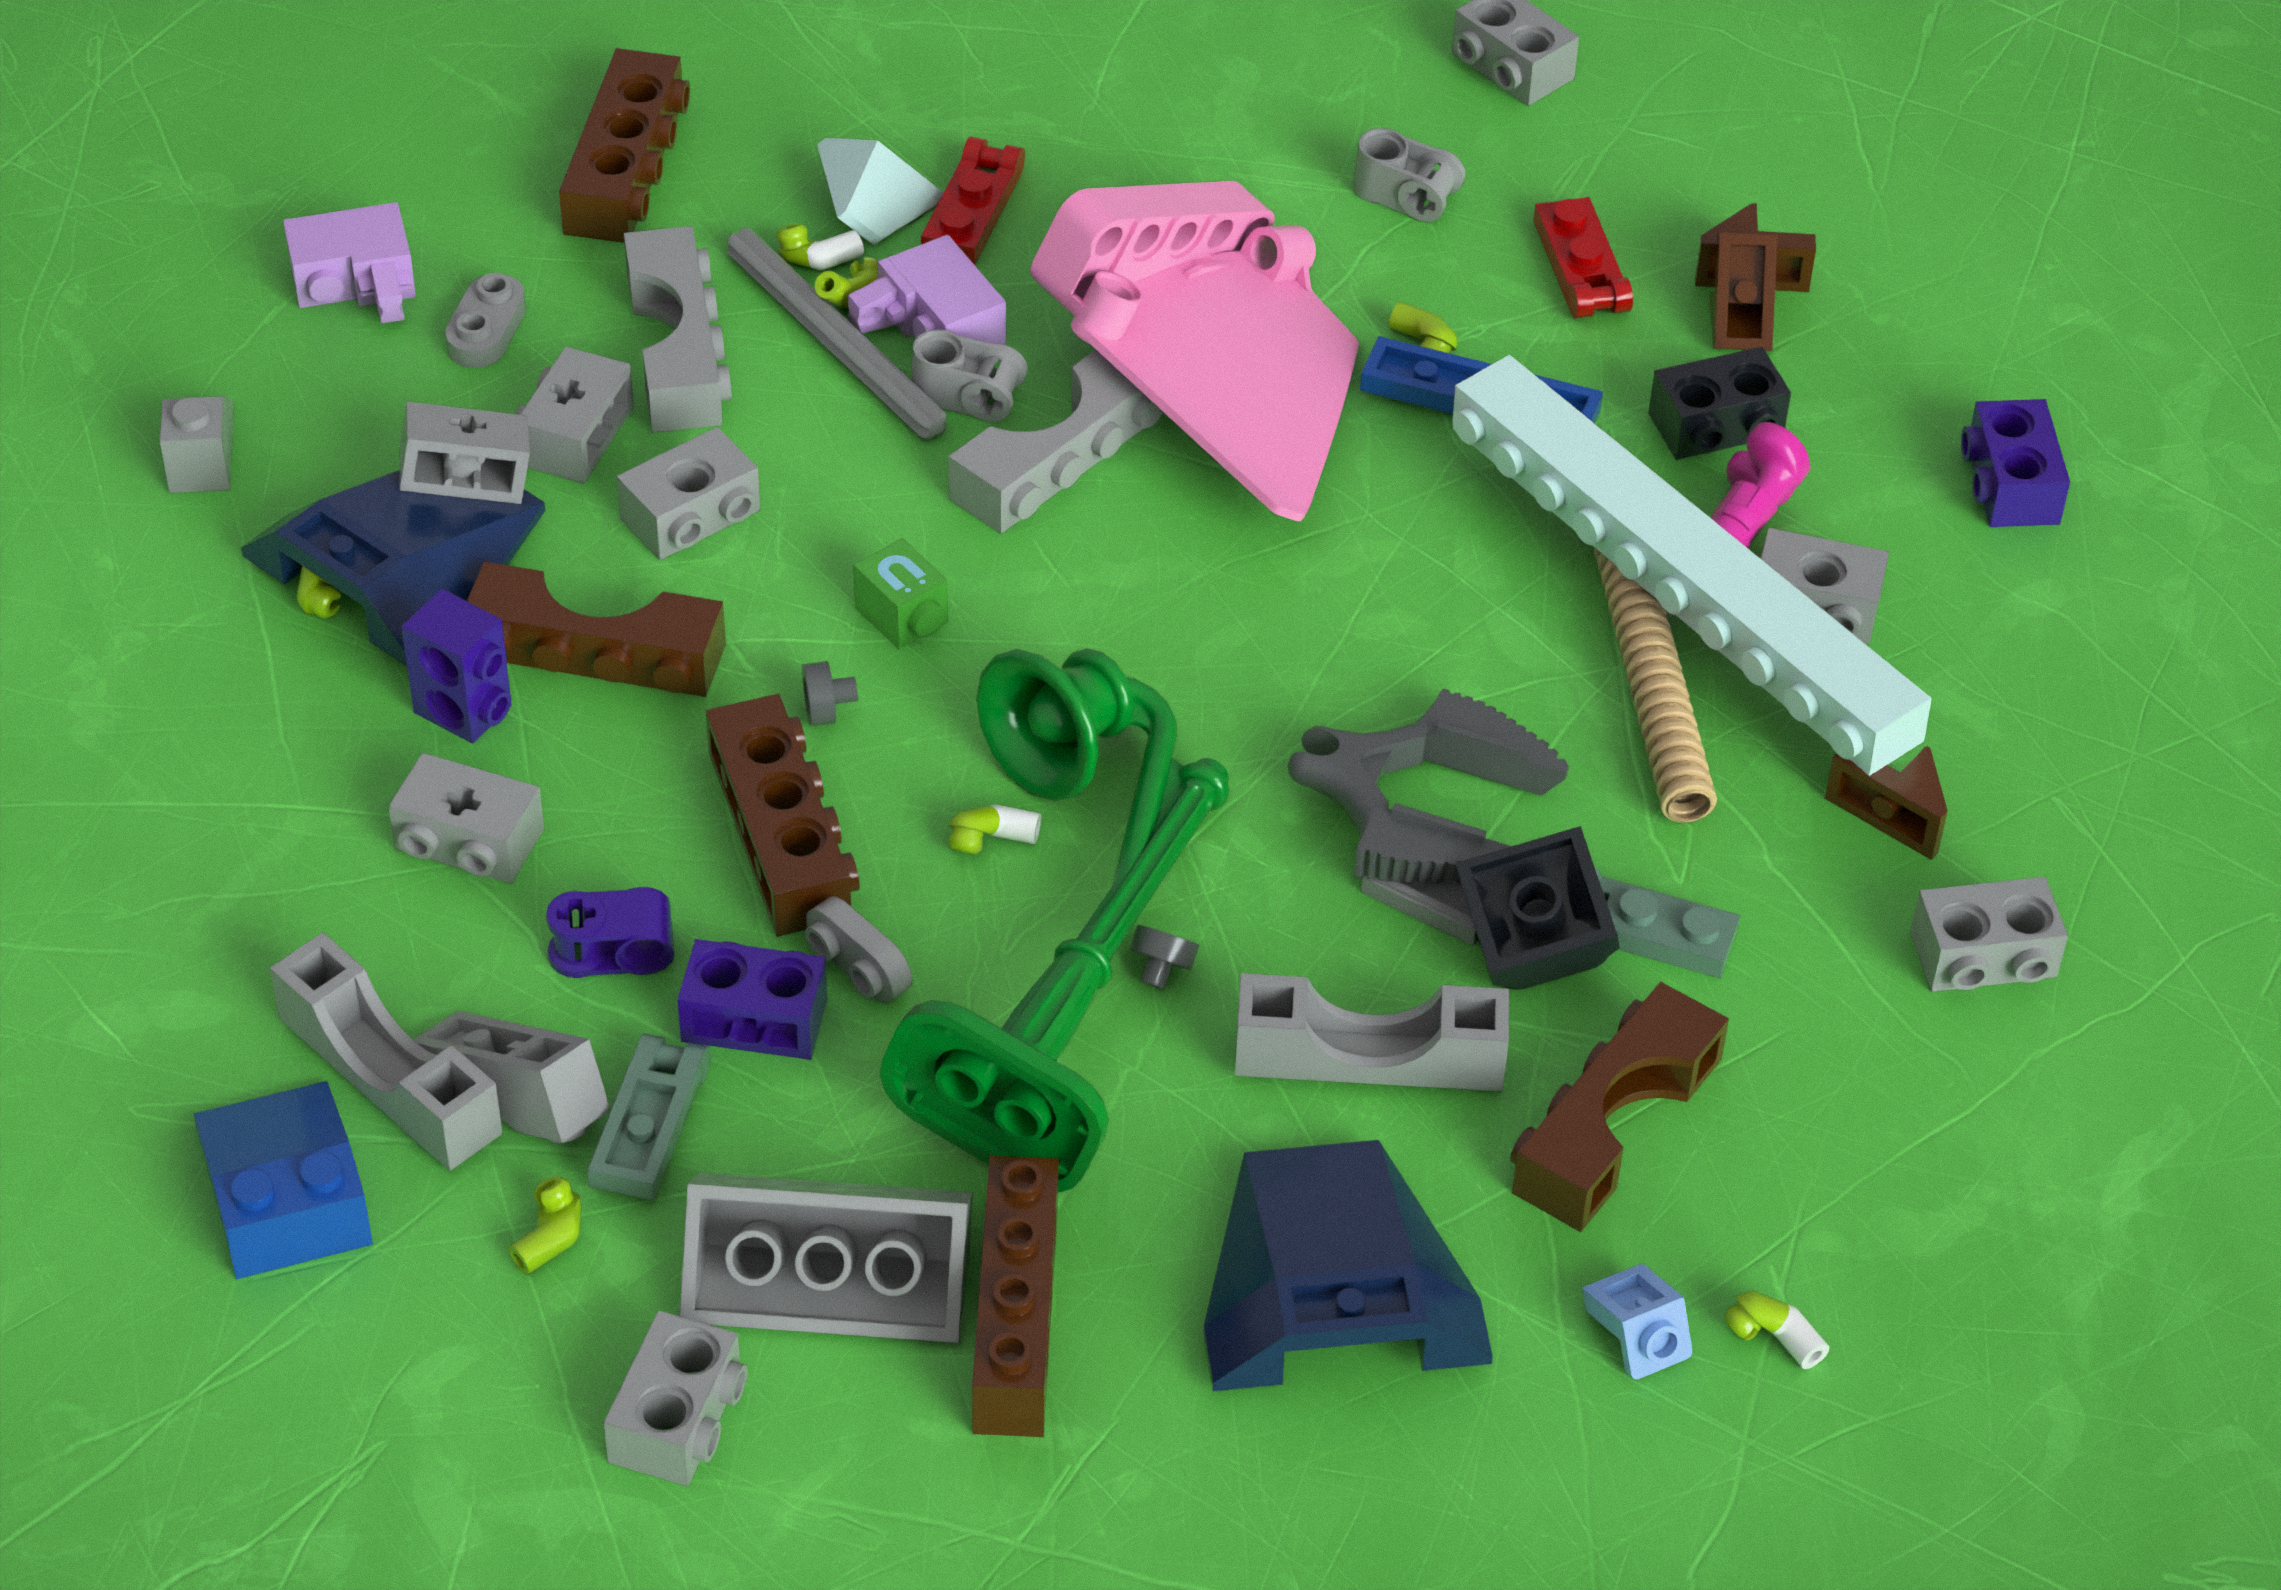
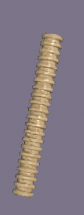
M1594 547V555L1597 559L1601 581L1605 588V597L1612 616L1611 620L1619 643V651L1623 657L1622 662L1630 685V693L1634 700L1633 704L1637 712L1638 723L1641 727V735L1645 742V750L1649 757L1648 762L1656 785L1657 796L1660 800L1661 811L1666 818L1679 823L1702 819L1711 813L1716 806L1717 795L1713 788L1709 765L1705 758L1701 736L1697 729V721L1693 714L1694 710L1689 700L1690 696L1685 685L1686 681L1682 673L1677 648L1674 644V637L1670 630L1671 626L1666 615L1667 611L1664 610L1655 597L1634 580L1626 578L1613 562Z

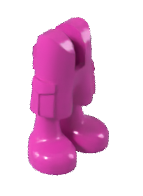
M1770 422L1758 423L1748 435V451L1736 452L1728 462L1726 474L1732 487L1710 517L1748 549L1766 523L1777 512V507L1788 501L1811 469L1808 453L1800 440L1786 428Z

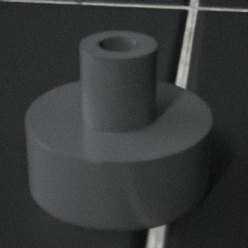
M828 661L802 664L803 692L809 725L817 726L836 723L835 704L858 701L855 676L832 679Z
M1137 925L1129 950L1147 957L1139 981L1164 989L1172 965L1192 970L1200 945L1159 930Z

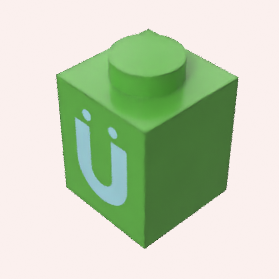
M903 538L853 564L855 608L898 649L903 648L920 637L934 633L940 626L948 622L947 579Z

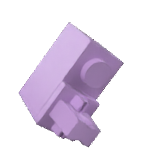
M398 202L283 220L289 262L299 308L357 299L358 306L377 304L381 323L404 320L402 300L415 298L416 293L411 254Z
M949 235L878 261V278L867 286L848 295L849 321L862 334L896 325L906 338L914 335L917 338L926 331L939 329L991 344L1006 345V301Z

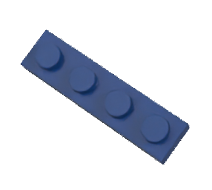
M1378 336L1361 373L1360 391L1453 414L1455 385L1492 364ZM1535 375L1595 424L1602 406L1603 391Z

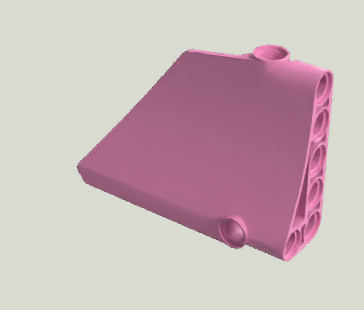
M1237 181L1087 188L1072 194L1061 205L1033 259L1030 268L1032 278L1074 316L1070 325L1073 332L1079 338L1094 347L1261 503L1279 516L1294 521H1302L1310 508L1344 405L1359 347L1358 339L1316 296L1311 288L1309 269L1313 265L1316 256L1313 236L1306 228L1300 225L1273 226L1275 220L1273 212Z

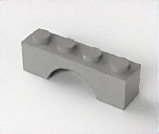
M693 226L624 233L627 278L633 314L660 320L675 329L664 340L642 349L645 391L652 433L723 425L721 401L732 400L728 365L717 366L716 361L725 360L721 325L710 326L709 323L718 321L714 286L703 287V283L711 282L707 248H696Z
M1095 350L1072 366L1071 410L1073 413L1067 419L1055 426L1030 432L1008 431L990 426L948 456L949 500L1002 534L1021 519H1027L1033 515L1041 504L1061 489L1072 486L1080 475L1103 458L1106 459L1114 455L1123 443L1142 429L1153 426L1160 416L1163 415V411Z
M324 932L270 967L279 1019L449 1171L453 1170L503 1134L496 1083L453 1045H450L437 1055L427 1051L413 1041L384 1007L372 986L366 969Z
M1245 973L1240 975L1235 1076L1485 1091L1503 1090L1509 1043V989L1441 985L1429 1000L1413 1009L1388 1015H1368L1351 1012L1331 1004L1319 995L1308 977Z

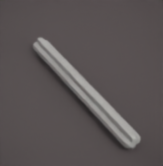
M743 227L737 234H730L727 239L729 244L728 254L922 439L931 440L936 434H942L947 427L945 423L946 412L828 301L819 297L815 289L754 231Z

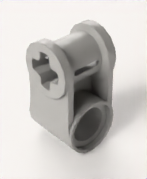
M1374 128L1366 131L1359 139L1353 179V188L1356 194L1367 202L1384 205L1405 213L1417 221L1432 222L1440 218L1447 206L1446 198L1449 194L1458 191L1466 179L1465 168L1454 154L1405 137L1395 130ZM1439 164L1440 167L1437 170V172H1435L1433 168L1435 167V165ZM1426 199L1430 200L1427 206L1423 205Z
M936 329L926 331L915 339L912 354L911 380L940 408L974 416L986 422L1002 421L1009 416L1013 406L1012 392L1014 388H1017L1024 382L1028 371L1027 362L1019 352L1003 344H991L959 336L947 330ZM996 361L1001 362L998 370L994 367ZM992 394L994 402L992 405H988L987 403Z

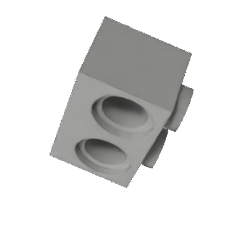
M1472 0L1455 11L1452 53L1525 105L1530 106L1574 80L1579 36L1529 1Z
M2045 876L1920 890L1910 931L1931 992L1952 989L1971 990L1987 985L2013 982L2033 983L2042 979L2057 978L2068 938Z
M658 1310L604 1421L608 1463L689 1486L699 1462H710L716 1451L721 1434V1422L719 1420L726 1405L735 1406L740 1400L745 1387L748 1369L747 1365L740 1363L738 1333ZM694 1370L700 1371V1372H697V1373H686V1372H688V1371H694ZM666 1426L675 1427L669 1430H659V1428Z

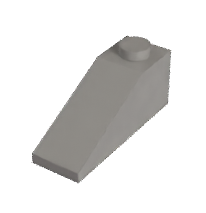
M456 1011L412 1039L422 1048L437 1055L450 1045H453L496 1083L500 1118L519 1133L548 1139L553 1143H565L581 1137L587 1131L588 1125L611 1110L592 1046L587 1038Z

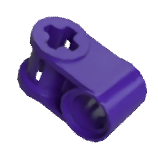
M649 887L599 892L570 891L555 897L548 905L546 922L549 930L554 934L548 946V959L551 967L559 974L572 978L626 973L648 975L666 969L673 961L675 954L671 905L669 898L662 891ZM574 909L579 911V926L573 927L572 911ZM575 942L581 943V959L579 960L575 959Z

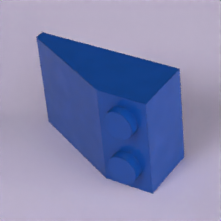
M327 1081L194 1113L197 1131L236 1279L373 1245L365 1195L351 1146Z

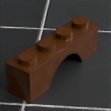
M485 561L467 599V602L502 619L507 663L544 669L550 672H562L603 679L609 682H620L666 690L673 693L706 697L726 645L723 601L663 591L648 605L625 615L615 617L586 616L563 607L551 596L546 587L543 571Z
M1661 981L1643 1002L1638 999L1634 1000L1623 1014L1618 1026V1032L1608 1044L1600 1041L1592 1049L1584 1064L1582 1075L1575 1084L1571 1086L1565 1083L1556 1092L1548 1107L1547 1117L1539 1127L1535 1129L1529 1126L1519 1136L1510 1156V1161L1516 1164L1512 1194L1577 1231L1582 1232L1617 1189L1623 1146L1610 1131L1606 1119L1624 1105L1638 1100L1666 1098L1688 1102L1722 1060L1729 1018Z

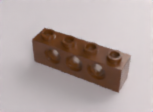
M615 49L559 190L563 235L624 243V233L634 232L638 221L645 222L649 211L651 185H659L661 181L664 150L673 148L677 133L676 118L678 113L685 114L689 105L690 82L682 80L680 56Z
M780 694L706 710L709 755L776 937L806 930L808 928L806 920L808 911L831 896H836L851 906V892L860 889L857 867L850 852L841 854L838 844L842 842V837L834 807L823 808L820 798L824 797V789L816 761L806 762L802 754L806 753V740L799 717H788Z
M989 1156L972 1380L973 1434L1044 1437L1058 1217L1059 1158Z

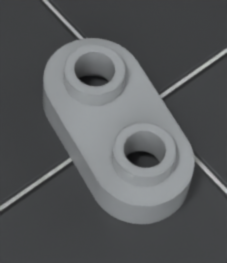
M490 273L474 280L469 285L445 330L447 351L452 361L468 368H481L497 362L503 356L526 312L524 288L517 279L501 273Z
M831 896L808 911L806 916L808 928L805 930V937L810 948L817 956L826 957V961L831 960L850 977L852 984L861 995L869 999L874 997L882 1003H889L912 986V973L901 951L890 939L844 900Z

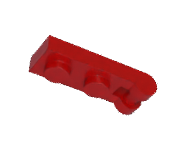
M968 137L963 149L962 159L921 235V244L949 235L975 265L1021 176L1025 161V149L1013 145H1006L1004 149L988 146L986 139ZM983 168L995 170L996 173L985 172Z
M1590 197L1535 204L1533 221L1573 318L1592 317L1594 310L1610 308L1612 313L1630 312L1633 307V292L1630 281L1627 277H1623Z

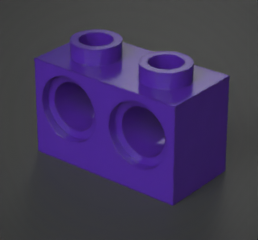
M2046 399L1976 401L1971 426H1964L1962 429L1961 451L1964 461L1972 462L1974 469L1972 480L1974 500L1976 503H1983L1989 526L2060 525L2070 479Z
M441 588L401 626L413 712L473 744L488 728L499 724L512 706L502 619Z
M695 939L677 999L681 1042L811 1060L827 1002L826 957L809 955L794 950L780 951L744 946L735 942H714Z

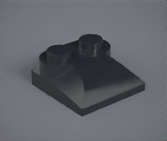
M1581 826L1455 863L1493 986L1520 990L1598 967L1620 948L1618 935Z

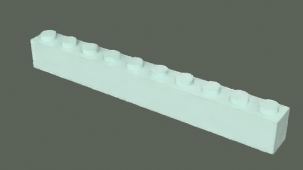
M1510 354L1455 385L1452 418L1453 430L1456 431L1463 442L1473 445L1492 461L1504 476L1512 478L1534 496L1543 509L1552 511L1570 526L1584 543L1594 546L1613 562L1626 578L1634 580L1655 597L1664 610L1676 615L1697 632L1707 646L1722 653L1743 671L1749 681L1764 688L1782 703L1796 720L1806 723L1824 738L1840 757L1850 759L1870 776L1924 742L1932 699L1929 695Z

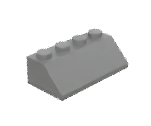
M699 1172L688 1183L680 1317L717 1326L959 1343L969 1265L973 1192Z

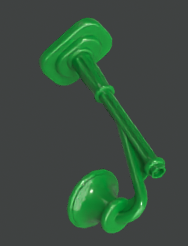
M1088 648L1073 652L1063 663L1062 669H1060L1042 655L1015 649L995 655L981 672L976 702L980 727L992 755L1007 775L1030 794L1052 801L1076 797L1093 780L1099 755L1097 736L1108 738L1120 735L1130 725L1141 727L1148 735L1113 885L1077 939L1063 941L1055 949L1054 962L1027 992L1002 1028L953 1002L930 1000L917 1004L897 1026L881 1061L880 1078L884 1091L899 1110L913 1121L988 1165L989 1156L1059 1158V1193L1073 1189L1089 1169L1106 1136L1109 1117L1104 1100L1093 1085L1076 1072L1057 1062L1082 1021L1096 991L1104 988L1110 981L1112 974L1110 959L1208 812L1221 808L1227 801L1229 795V776L1224 766L1213 759L1203 758L1185 766L1175 761L1172 756L1177 739V721L1168 702L1154 688L1135 678L1126 677L1117 663L1103 652Z

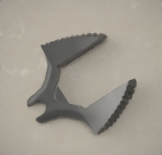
M1442 689L1433 705L1413 724L1386 731L1368 733L1344 731L1326 726H1313L1309 728L1301 738L1302 745L1307 752H1296L1291 755L1287 767L1289 775L1295 782L1333 798L1348 813L1359 830V843L1356 849L1354 869L1355 877L1364 875L1368 879L1375 877L1381 881H1386L1387 878H1390L1391 882H1398L1399 879H1404L1405 882H1412L1415 879L1418 883H1425V880H1429L1431 883H1438V880H1442L1444 883H1452V880L1461 883L1455 863L1511 846L1486 839L1487 831L1400 804L1395 803L1392 809H1388L1389 802L1377 786L1382 774L1421 765L1423 760L1543 795L1566 779L1569 769L1565 759L1557 758L1559 753L1555 749H1548L1549 743L1543 739H1536V734L1527 732L1524 726L1517 725V721L1512 718H1506V714L1497 712L1493 706H1485L1486 703L1480 700L1473 701L1472 697H1461L1460 693L1455 692L1451 694L1449 690Z

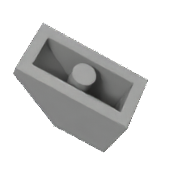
M220 396L162 399L160 446L169 493L230 490L234 402L232 398Z

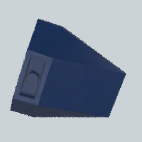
M398 470L320 499L284 516L242 546L241 551L244 558L283 584H286L300 574L302 566H304L364 606L370 642L407 666L401 626L441 588L467 601L483 562L508 565L544 514L545 502L525 489L521 504L400 491Z
M1379 1140L1244 1152L1204 1322L1203 1334L1213 1391L1283 1385L1285 1352L1416 1339L1422 1371L1492 1364L1493 1355L1481 1298Z

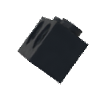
M1762 346L1654 370L1648 414L1674 458L1678 460L1747 444L1748 435L1758 423L1770 422L1785 428L1791 391Z

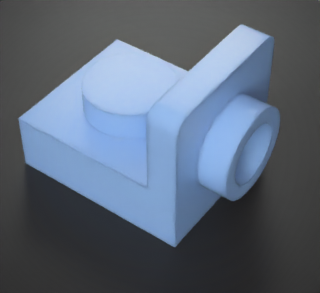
M1643 1263L1582 1287L1586 1311L1620 1340L1625 1372L1633 1379L1637 1380L1686 1360L1692 1355L1684 1297Z

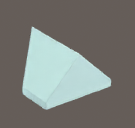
M824 138L817 144L837 218L874 246L882 239L937 206L944 193L878 140Z

